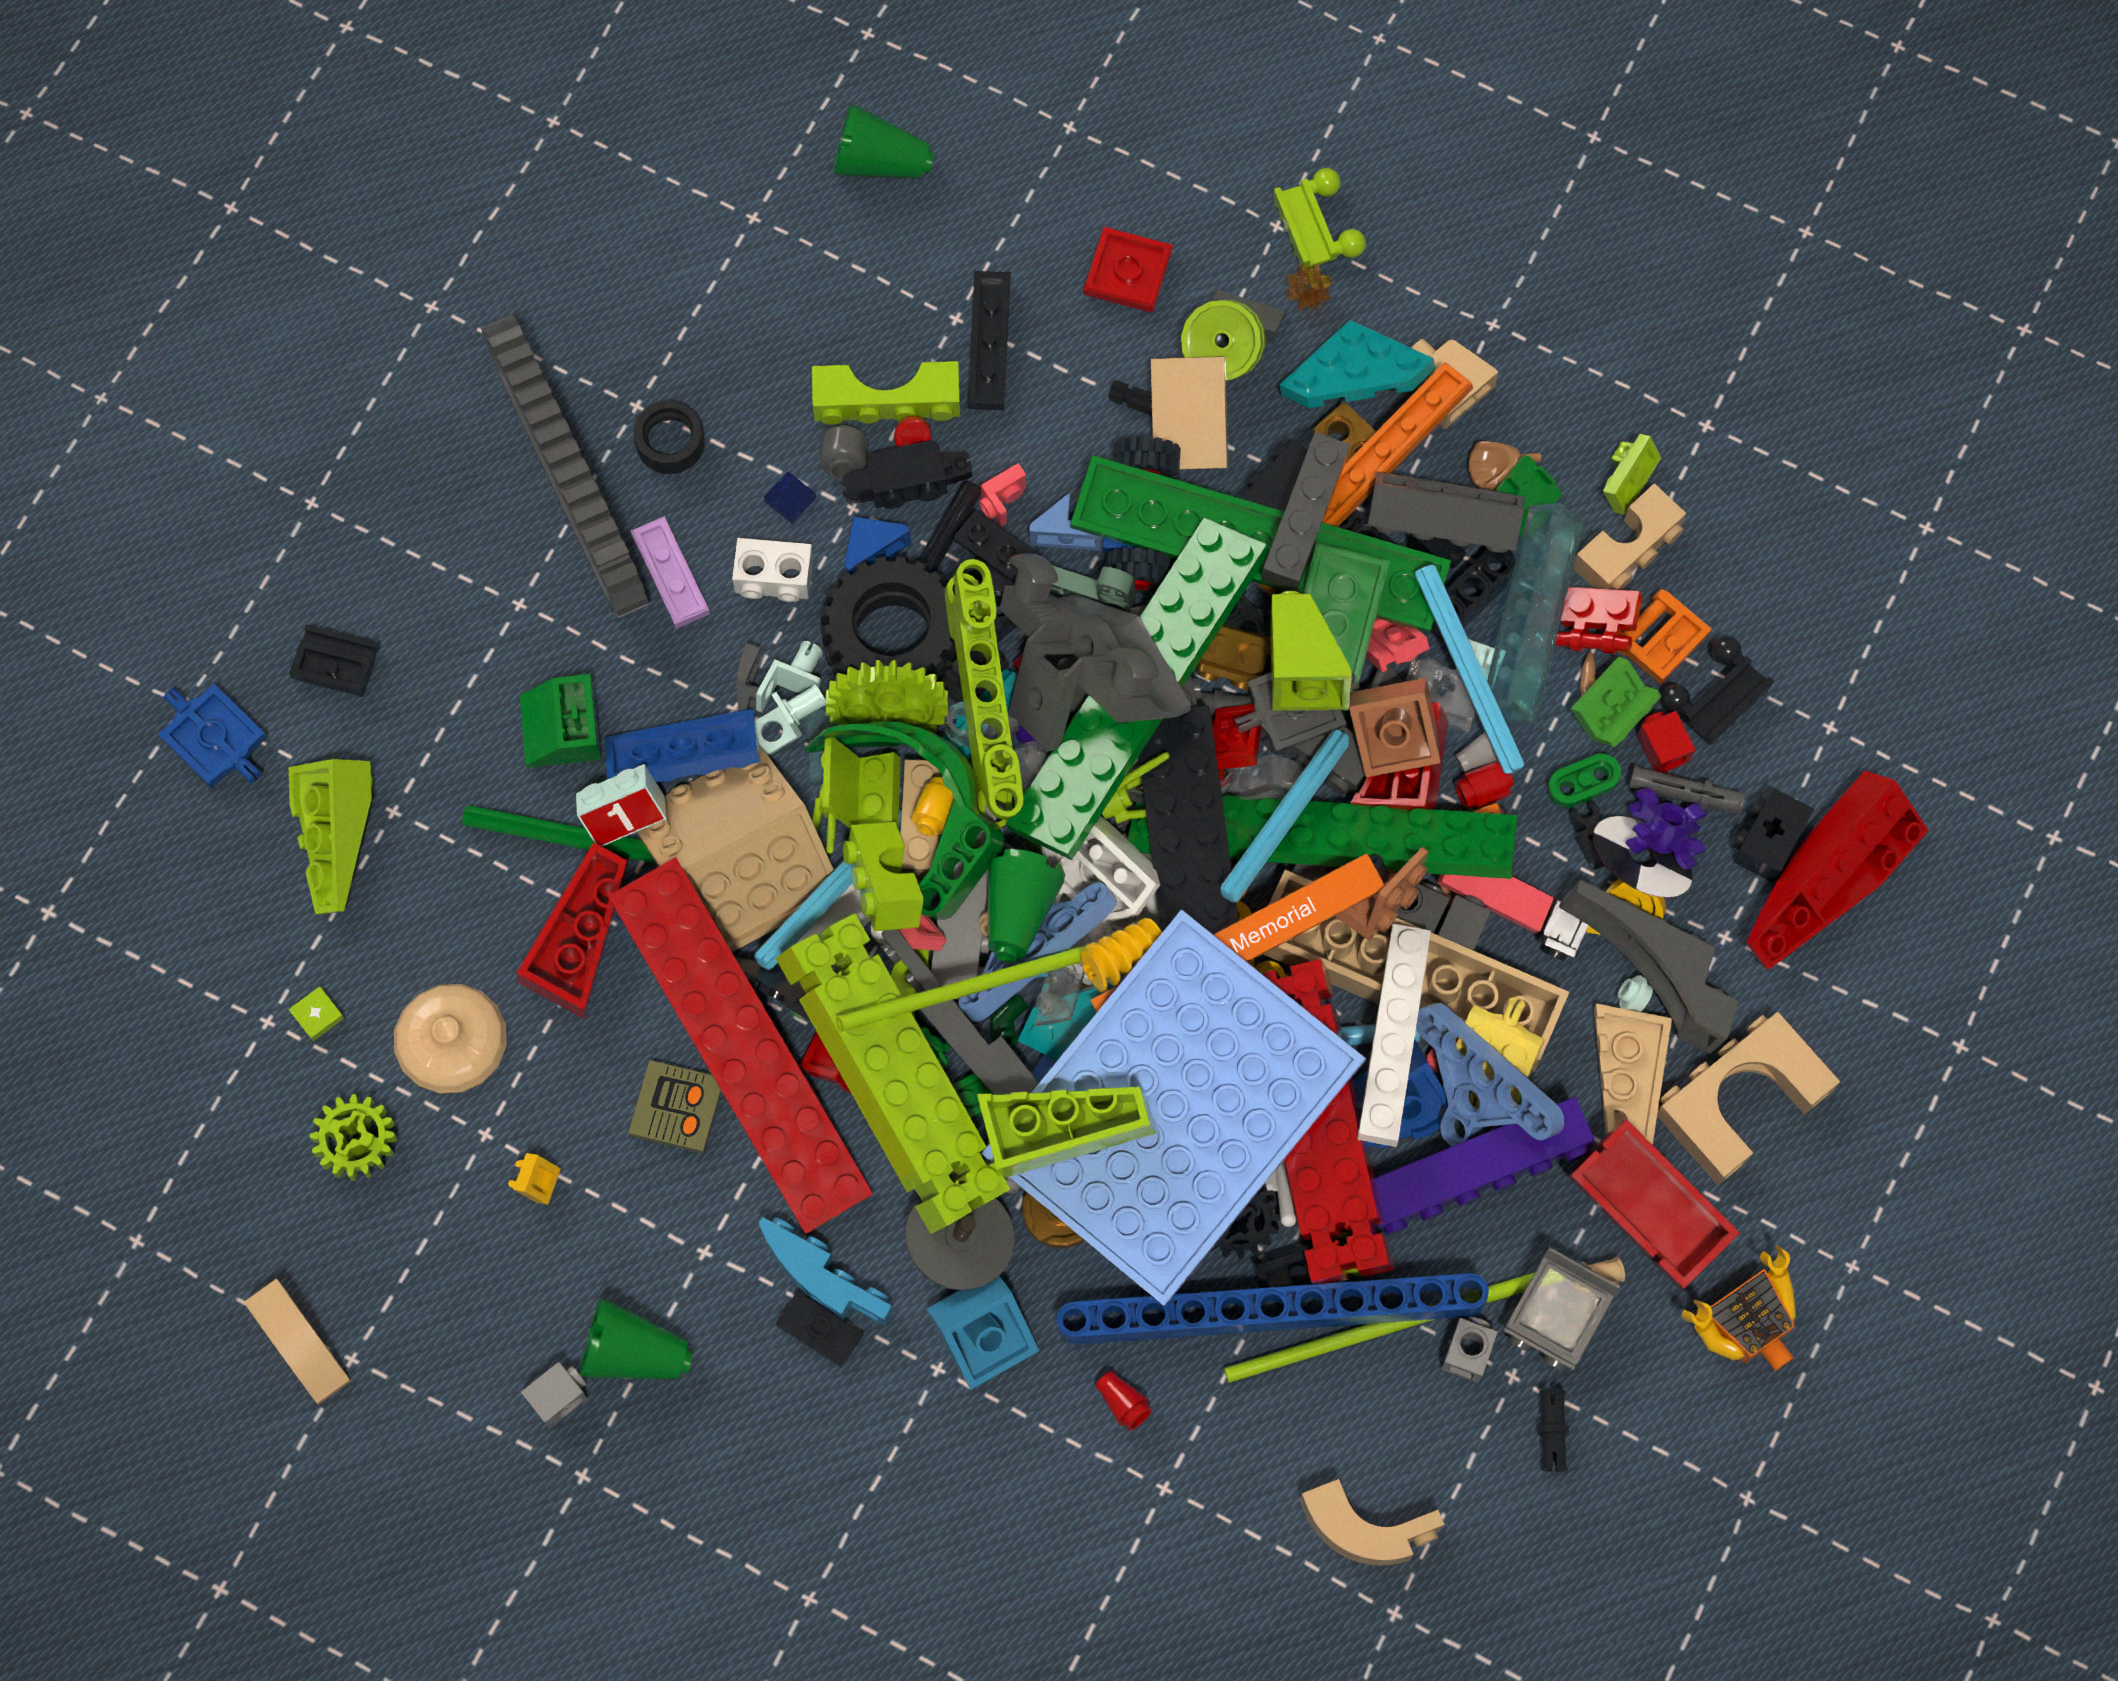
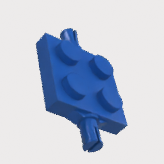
M215 684L208 688L201 696L190 701L181 695L175 687L169 689L172 696L168 692L165 693L164 700L177 713L172 722L158 735L211 789L228 773L235 770L241 773L250 784L256 781L253 775L259 779L262 772L248 758L251 752L267 739V736Z

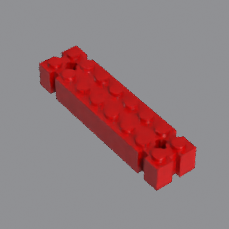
M1321 959L1290 966L1292 976L1281 978L1275 970L1261 973L1343 1040L1338 1013L1331 1004H1325V999L1333 998L1334 996L1328 969ZM1352 1077L1285 1158L1300 1233L1307 1241L1312 1240L1314 1249L1305 1251L1310 1279L1313 1284L1349 1280L1347 1270L1356 1268L1364 1277L1395 1270L1388 1238L1382 1233L1377 1234L1375 1228L1376 1225L1384 1224L1367 1143L1366 1141L1357 1140L1361 1116ZM1347 1229L1350 1233L1353 1232V1236L1347 1238V1245H1343L1336 1240L1337 1237L1341 1236V1230Z

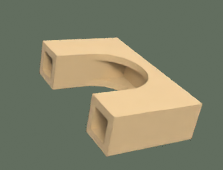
M1779 1012L1769 1019L1764 1015L1759 1017L1746 1029L1749 1035L1740 1043L1735 1038L1732 1039L1717 1053L1721 1057L1711 1066L1704 1062L1688 1076L1692 1081L1681 1090L1676 1085L1660 1099L1663 1105L1659 1109L1657 1117L1717 1185H1720L1742 1167L1753 1154L1721 1115L1717 1095L1719 1085L1723 1080L1741 1072H1755L1767 1076L1784 1091L1804 1115L1831 1094L1840 1083L1838 1078Z

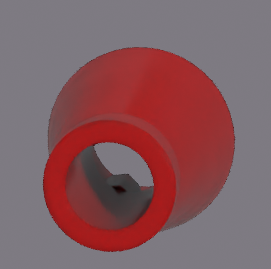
M1113 1371L1106 1373L1096 1383V1389L1103 1396L1119 1426H1125L1129 1431L1134 1430L1152 1413V1408L1148 1404L1149 1399L1120 1379Z

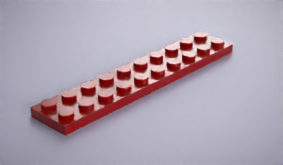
M675 857L610 894L608 898L804 1234L872 1195L871 1189L678 859Z

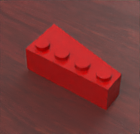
M593 842L516 973L517 983L585 1019L616 911L608 896L623 887L627 873V860Z

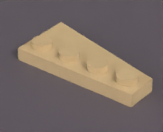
M1595 1004L1594 1017L1606 1135L1621 1120H1628L1653 1145L1672 1018Z

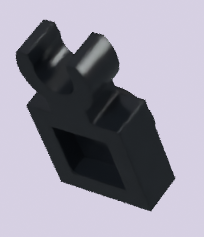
M1592 801L1588 805V812L1591 817H1581L1577 809L1574 808L1571 810L1570 821L1575 829L1581 831L1577 833L1576 841L1592 869L1596 870L1604 867L1605 864L1598 856L1594 847L1593 833L1600 822V808Z

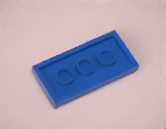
M753 708L605 737L607 780L617 776L623 770L634 769L643 764L646 765L655 782H670L680 777L695 774L706 775L716 770L732 767L743 768L760 762L756 719Z

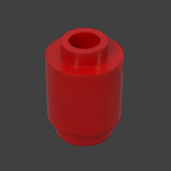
M1496 761L1462 775V779L1455 781L1458 798L1465 809L1474 807L1477 810L1507 798L1511 794L1510 788L1514 787L1512 775L1505 774L1500 764Z

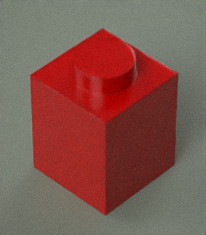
M1676 711L1664 715L1663 712H1658L1647 717L1643 721L1637 735V739L1653 771L1666 773L1688 764L1696 751Z

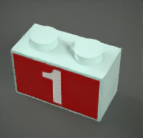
M645 764L634 769L623 770L611 779L599 784H590L582 791L576 793L577 816L594 843L600 846L612 843L667 819L665 796Z

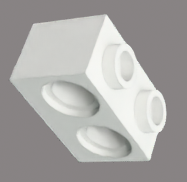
M737 538L732 578L735 593H740L743 597L750 599H759L762 596H775L786 602L809 599L814 560L812 544ZM752 566L763 568V571L757 575L745 573ZM789 569L800 571V574L795 578H785L782 576Z

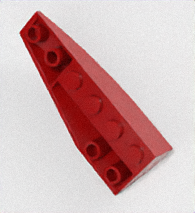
M1863 771L1797 850L1771 891L1746 942L1765 969L1770 970L1880 887L1929 831L1896 780Z

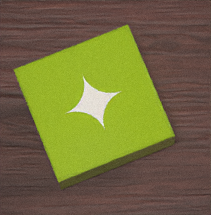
M320 986L289 1009L313 1042L344 1019Z

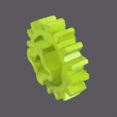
M356 1094L351 1095L350 1103L347 1104L340 1097H337V1107L332 1110L326 1105L322 1107L326 1114L324 1120L320 1118H314L313 1123L320 1130L319 1132L310 1133V1139L319 1144L312 1149L315 1157H323L320 1165L325 1170L333 1166L332 1173L337 1178H340L344 1171H347L351 1181L356 1180L358 1171H362L369 1178L371 1177L370 1167L375 1165L383 1169L385 1166L381 1157L383 1155L393 1156L394 1154L387 1144L397 1141V1136L394 1132L387 1130L394 1127L395 1123L391 1117L384 1118L387 1110L383 1105H379L374 1109L375 1102L371 1097H367L363 1104H360ZM347 1115H351V1116L348 1117V1118H345V1119H343V1120H340L341 1118H343V1117H345V1116H347ZM372 1119L378 1127V1138L369 1131L372 1126ZM357 1132L361 1135L359 1140L352 1139L350 1143L346 1139L348 1135L355 1136ZM329 1137L337 1141L335 1156L329 1148ZM368 1154L366 1157L356 1160V1158Z

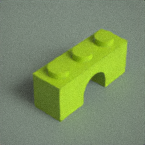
M896 822L851 825L849 841H845L843 844L844 861L846 864H851L853 887L855 890H860L862 913L864 916H869L874 931L919 928L924 898L915 874H901L905 846Z

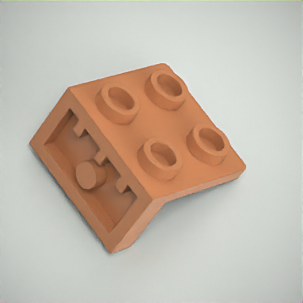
M1422 847L1398 873L1388 870L1389 878L1379 893L1339 913L1335 917L1369 941L1379 930L1386 932L1394 923L1398 915L1396 912L1401 907L1408 909L1418 896L1419 890L1416 886L1427 872L1428 868L1424 866L1429 851Z

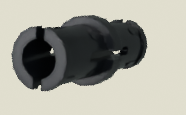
M1543 1389L1539 1391L1541 1396L1542 1425L1538 1426V1435L1542 1436L1541 1470L1552 1472L1553 1455H1555L1556 1472H1564L1568 1470L1566 1465L1565 1436L1569 1435V1426L1565 1425V1390L1555 1389L1553 1406L1551 1405V1389Z

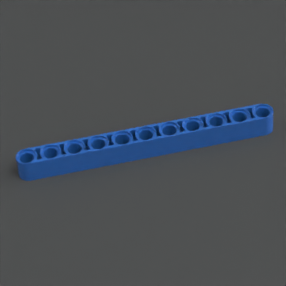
M1467 1273L1175 1294L1166 1306H1163L1153 1296L1075 1301L1066 1303L1060 1308L1056 1321L1059 1334L1064 1341L1069 1344L1081 1345L1472 1317L1483 1311L1487 1303L1489 1288L1482 1277L1477 1274ZM1473 1287L1480 1293L1481 1299L1476 1303H1467L1461 1299L1459 1292L1463 1288ZM1434 1290L1440 1295L1441 1302L1435 1306H1427L1420 1300L1419 1295L1423 1291ZM1386 1293H1395L1400 1297L1402 1303L1395 1309H1388L1381 1304L1380 1298ZM1345 1296H1356L1362 1302V1307L1358 1311L1349 1312L1343 1309L1340 1304L1341 1300ZM1309 1298L1317 1299L1323 1308L1318 1314H1307L1301 1308L1302 1302ZM1276 1301L1283 1307V1312L1277 1317H1268L1262 1312V1306L1266 1302ZM1229 1304H1237L1243 1309L1244 1313L1237 1320H1228L1222 1315V1310ZM1189 1307H1198L1204 1312V1317L1197 1323H1189L1185 1321L1182 1314ZM1149 1310L1161 1311L1165 1315L1163 1322L1157 1326L1146 1324L1143 1321V1316ZM1117 1312L1125 1317L1124 1324L1116 1329L1107 1327L1103 1321L1109 1313ZM1073 1315H1079L1086 1320V1324L1080 1331L1073 1332L1065 1328L1064 1323L1066 1319Z

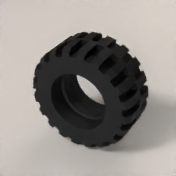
M886 556L875 557V564L867 566L866 562L863 561L855 565V573L853 575H850L848 572L841 575L837 579L838 589L830 588L826 596L827 606L822 607L820 617L824 654L828 666L832 667L835 678L838 673L847 675L848 667L855 668L858 671L861 670V663L863 662L870 667H875L876 660H880L883 666H889L892 660H896L897 667H903L905 664L911 663V670L913 671L924 667L925 676L930 674L937 675L936 682H939L946 676L945 672L947 669L952 668V663L957 660L955 641L951 638L945 602L946 578L939 571H934L930 574L929 565L920 560L916 561L915 565L908 563V557L897 556L896 561L886 562ZM887 606H901L917 612L925 619L928 625V634L923 642L912 651L898 656H884L870 651L860 643L857 635L858 627L870 613Z

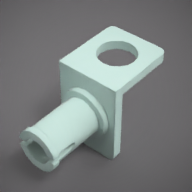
M803 641L791 666L774 659L757 691L756 711L763 712L777 685L799 694L811 688L814 684L820 690L821 679L811 673L819 658L823 655L822 649L818 645L813 644L812 649L809 651L808 648L811 642Z
M816 684L789 701H786V699L781 700L777 692L771 694L779 707L756 720L758 745L761 746L767 756L803 736L798 728L800 725L799 721L825 706L826 700ZM771 722H777L783 728L781 738L774 742H768L762 736L764 726Z

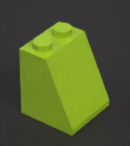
M1296 591L1273 594L1270 627L1273 711L1349 710L1352 671L1311 594H1301Z

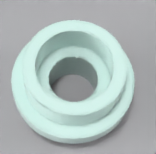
M1638 975L1633 979H1627L1622 984L1618 992L1620 1008L1640 1012L1646 1007L1653 993V988L1647 984V979Z

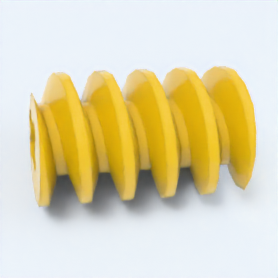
M1143 918L1138 921L1137 925L1131 924L1125 927L1124 931L1118 930L1112 933L1111 937L1105 936L1099 939L1098 943L1092 942L1085 946V949L1080 954L1081 963L1086 976L1097 991L1104 992L1107 990V981L1113 986L1120 984V974L1123 978H1126L1162 934L1157 924L1149 918Z

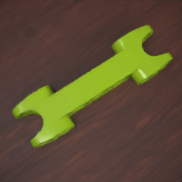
M970 559L960 564L955 576L949 580L945 587L946 611L949 632L956 646L973 774L976 784L977 809L986 817L985 806L987 805L989 811L995 817L1003 819L999 822H992L1001 829L1006 825L1009 818L1014 817L1020 811L1023 805V789L1019 759L1012 748L994 625L997 609L991 573L985 563ZM967 568L977 569L983 577L982 583L979 585L973 576L964 574L963 571ZM954 584H955V595H954V593H953V585H954ZM975 650L983 653L987 660L986 664H975L971 660L970 651ZM975 688L987 689L991 693L992 701L988 703L980 701L976 696ZM987 724L994 727L997 732V739L989 740L985 738L981 732V725ZM1012 796H1013L1014 799H1015V806H1014V808H1013V805H1012ZM996 804L1000 805L1003 808V810L999 809V807Z

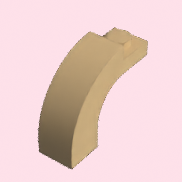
M1339 1479L1304 1492L1299 1499L1310 1525L1323 1542L1340 1555L1368 1565H1394L1411 1560L1414 1554L1409 1543L1414 1541L1416 1547L1428 1544L1438 1539L1436 1532L1441 1531L1445 1525L1439 1510L1393 1527L1372 1525L1361 1519L1353 1511Z

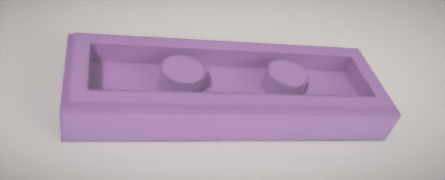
M665 516L631 530L635 544L675 628H680L710 615L706 602Z

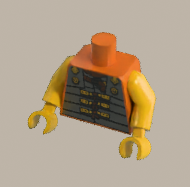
M1776 1245L1778 1256L1773 1262L1770 1255L1765 1251L1760 1254L1761 1262L1770 1268L1769 1273L1763 1269L1711 1307L1707 1303L1694 1300L1693 1302L1698 1307L1696 1316L1686 1310L1682 1312V1318L1685 1321L1695 1324L1696 1332L1709 1351L1733 1361L1741 1360L1745 1364L1762 1353L1775 1372L1794 1359L1780 1339L1790 1333L1795 1327L1793 1321L1796 1317L1794 1289L1787 1269L1790 1263V1256L1787 1251Z

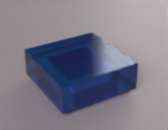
M787 472L764 496V502L792 524L816 499V493L790 472Z

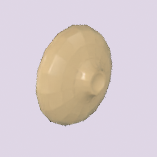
M463 984L438 985L418 994L402 1010L394 1029V1053L402 1071L419 1087L439 1094L462 1093L482 1084L498 1068L507 1047L506 1023L498 1006L482 991Z

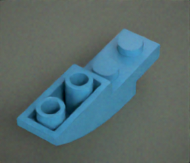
M762 1217L759 1226L771 1253L793 1283L811 1300L842 1320H845L852 1308L886 1327L893 1315L892 1305L888 1304V1296L872 1287H869L866 1292L853 1284L855 1279L842 1270L835 1268L833 1273L828 1271L833 1263L832 1257L827 1252L829 1247L820 1240L811 1236L804 1240L793 1234L795 1228L785 1221L774 1218L771 1222Z

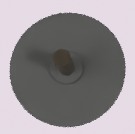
M921 1198L916 1202L906 1223V1246L915 1266L930 1281L953 1290H972L989 1284L1007 1267L1014 1249V1229L1009 1214L996 1198L932 1234L929 1233L915 1206L922 1203Z

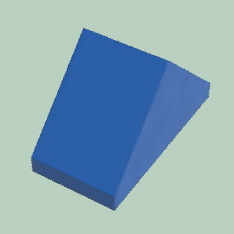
M854 517L844 564L845 572L853 575L855 573V565L863 561L866 562L867 566L875 564V557L886 556L887 561L910 546L911 538L908 527L904 524Z

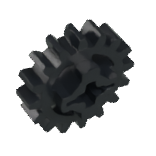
M1266 1184L1263 1185L1210 1251L1220 1246L1222 1247L1223 1257L1227 1258L1232 1250L1237 1251L1239 1259H1243L1244 1250L1250 1249L1254 1255L1259 1254V1243L1266 1246L1271 1245L1269 1233L1278 1234L1277 1220H1280L1279 1207L1276 1206L1275 1194H1267ZM1260 1207L1264 1213L1261 1222L1258 1220L1257 1216L1258 1209Z

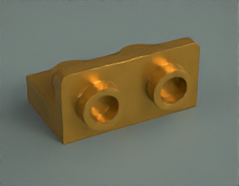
M1223 624L1196 666V674L1211 681H1218L1219 677L1230 679V684L1249 691L1247 682L1260 677L1271 650V638Z

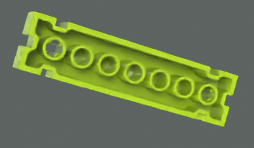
M854 913L829 926L819 935L816 933L791 946L776 957V960L790 985L800 982L806 995L799 999L801 1005L906 1192L908 1193L916 1189L922 1203L915 1206L929 1233L932 1234L1009 1191L1010 1187L1004 1177L997 1171L995 1162L988 1166L984 1162L979 1152L987 1147L911 1012L843 1032L838 1029L836 1023L837 1016L903 998L879 954L870 958L863 945L868 943L870 938ZM832 967L837 970V973L833 971ZM949 1174L952 1175L953 1181L950 1179Z

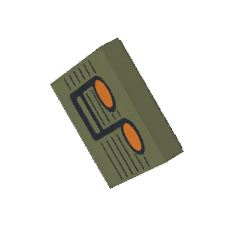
M649 1060L628 1132L629 1136L705 1154L722 1094L713 1076Z

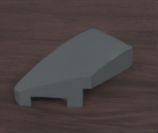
M748 643L745 644L738 666L736 681L738 711L753 708L754 715H756V694L759 687L753 686V683L763 660L760 647Z

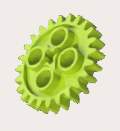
M876 660L875 667H870L863 662L861 663V670L858 671L855 668L848 667L847 675L838 673L836 674V681L829 682V689L826 690V716H830L831 724H838V726L871 722H901L935 733L937 732V725H944V719L948 716V691L944 690V682H936V674L925 676L924 667L913 671L911 670V663H907L903 667H897L896 660H892L889 666H883L880 660Z

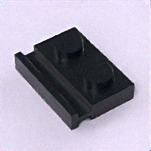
M306 625L303 640L300 641L289 672L290 677L302 682L363 697L374 666V658L380 649L378 643Z

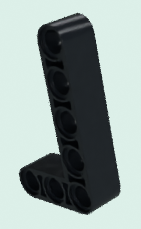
M1357 509L1344 520L1346 522L1345 525L1339 526L1342 529L1396 544L1385 533L1377 531L1375 527L1368 526L1369 519ZM1487 549L1449 588L1444 586L1463 629L1511 581L1516 562L1511 550L1499 553ZM1493 563L1500 564L1505 568V571L1494 572L1488 565ZM1467 588H1474L1478 590L1481 595L1478 597H1470L1466 595L1463 590ZM1434 619L1430 632L1434 636L1443 639Z

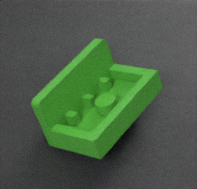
M1618 657L1573 705L1571 711L1591 740L1615 747L1627 737L1628 733L1642 717L1651 711L1653 705L1661 698V694L1657 689L1643 684L1628 659Z

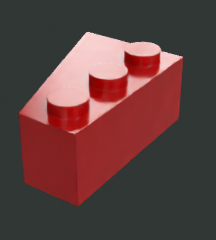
M1432 702L1435 713L1441 763L1367 777L1360 792L1355 793L1351 804L1374 807L1387 806L1404 810L1417 808L1436 810L1448 720L1440 702Z

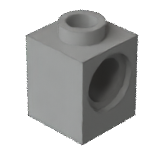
M1468 1317L1465 1320L1460 1318L1455 1327L1441 1370L1479 1383L1486 1368L1497 1331L1490 1329L1491 1325L1482 1319ZM1468 1338L1473 1339L1479 1344L1481 1352L1475 1356L1467 1355L1461 1349L1460 1342Z
M558 1362L521 1391V1393L548 1428L551 1429L587 1400V1397L581 1390L587 1384L573 1366L566 1371Z

